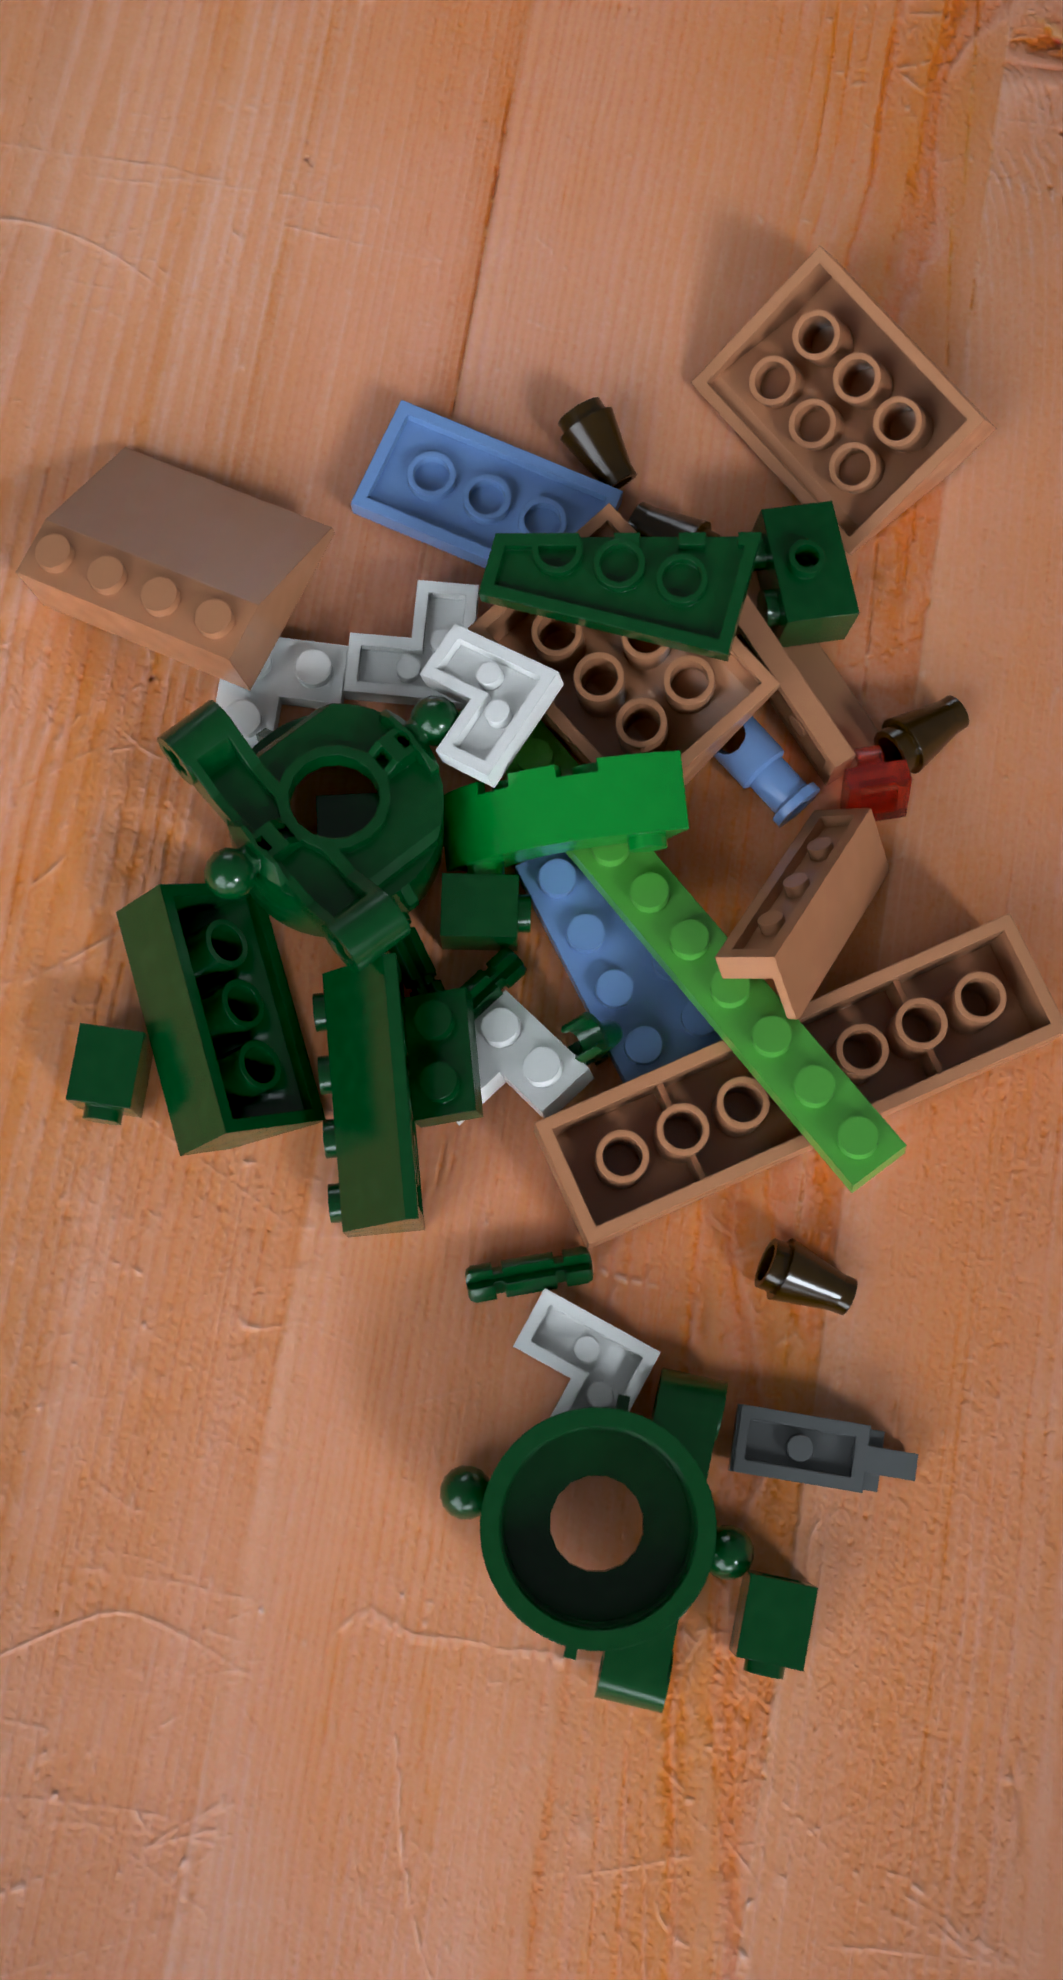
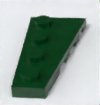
M679 532V537H640V533H614V537H580L579 533H495L478 594L482 602L728 662L759 551L762 532H738V536L706 537V532Z

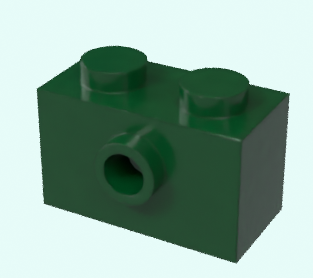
M826 501L761 509L752 529V532H762L761 543L753 572L756 571L760 586L757 596L758 611L783 647L845 639L860 612L833 502Z

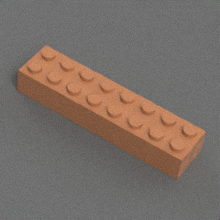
M1010 913L813 999L798 1019L883 1118L1043 1047L1063 1034V1018ZM723 1040L535 1122L534 1134L581 1239L588 1250L814 1149Z

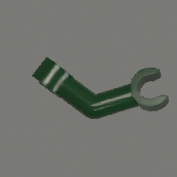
M584 1012L564 1024L561 1028L563 1033L571 1032L578 1038L579 1041L567 1048L576 1055V1060L584 1063L586 1066L595 1063L597 1066L609 1058L608 1052L623 1037V1030L617 1022L611 1020L600 1022L589 1012Z

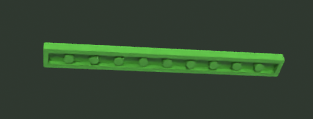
M540 720L502 777L504 780H507L508 773L553 764L561 767L562 776L571 775V769L579 766V764ZM628 843L566 852L851 1193L905 1153L907 1145L798 1019H788L786 1017L780 997L764 979L722 978L715 956L728 937L654 851L632 853L628 850Z

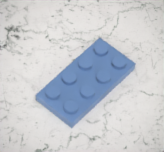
M401 400L351 501L352 513L486 568L495 533H576L608 503L618 511L622 502L623 491Z
M566 852L530 859L515 866V873L519 875V881L525 893L531 895V904L586 1012L593 1014L600 1022L615 1021L623 1030L621 1041L608 1052L623 1083L723 1040Z

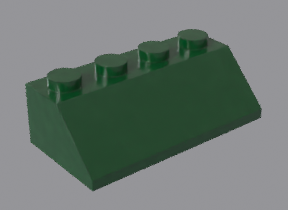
M206 883L159 884L116 912L180 1156L232 1149L315 1125L326 1120L269 914L256 903L250 893L239 899L230 900L222 899L211 892Z
M396 953L383 954L359 974L352 971L348 966L323 973L324 993L313 994V1014L316 1032L327 1031L329 1052L327 1056H318L321 1095L332 1094L334 1119L323 1120L324 1150L326 1159L337 1158L339 1183L328 1184L329 1214L331 1223L342 1222L343 1233L348 1238L425 1230L416 1123L413 1121L403 1002V998H405L404 983Z

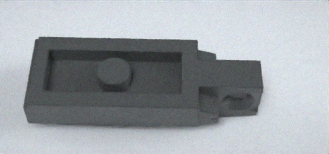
M737 1404L728 1471L863 1493V1490L877 1492L880 1475L915 1481L918 1454L883 1448L885 1432L873 1430L871 1425Z

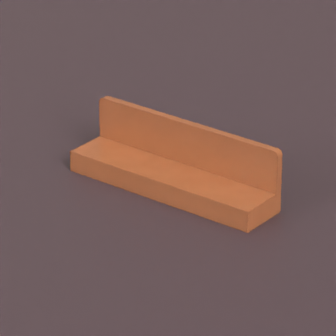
M754 571L735 636L780 683V687L772 694L768 701L827 786L878 755L874 745V737L879 731L819 643L783 647L757 609V596L760 586L757 573Z
M871 808L814 810L715 956L723 979H773L788 1019H799L889 873L888 861Z

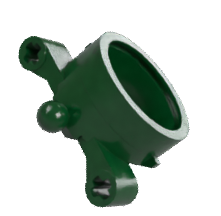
M430 695L419 700L412 709L407 722L387 709L379 712L359 705L331 703L318 708L308 716L292 720L274 731L264 728L256 734L258 743L251 748L228 714L216 702L209 700L157 737L160 748L175 770L186 782L195 787L228 825L233 848H223L216 851L207 861L204 879L209 890L222 899L230 900L239 899L250 893L256 903L274 919L299 932L325 937L336 954L352 971L358 974L411 933L410 925L404 915L419 905V902L425 897L438 874L444 849V793L439 765L429 746L438 747L458 718L459 713L454 703L443 696ZM341 765L356 769L371 780L379 794V804L375 816L362 830L348 837L326 838L312 834L297 822L291 811L290 801L295 787L307 774L327 766Z
M662 1368L651 1420L628 1412L631 1397L618 1394L615 1409L608 1407L574 1409L547 1418L529 1429L503 1455L490 1480L482 1470L476 1467L459 1466L452 1469L442 1481L440 1499L443 1507L450 1515L458 1519L469 1520L480 1516V1540L485 1566L497 1593L511 1612L534 1632L548 1640L565 1646L563 1654L565 1658L576 1660L578 1649L603 1651L597 1677L595 1698L662 1713L671 1676L674 1655L673 1646L679 1619L698 1597L709 1572L722 1580H734L743 1576L752 1565L754 1547L750 1537L742 1529L735 1526L722 1525L717 1527L715 1506L707 1483L714 1442L717 1440L722 1422L728 1382ZM586 1476H607L623 1483L636 1496L642 1512V1535L635 1551L623 1563L606 1570H586L569 1562L557 1549L550 1531L551 1511L558 1495L571 1482Z

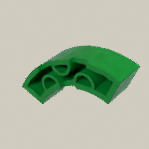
M660 751L596 758L597 762L573 767L571 775L562 776L560 766L555 764L508 773V779L499 781L495 788L491 787L492 791L485 792V784L483 782H474L444 794V850L447 872L467 870V874H505V868L530 859L573 850L628 843V850L632 853L668 848V838L689 829L681 751Z

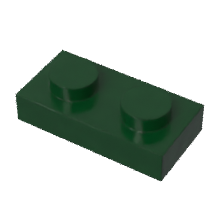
M466 987L403 998L413 1121L423 1128L483 1117L472 994Z

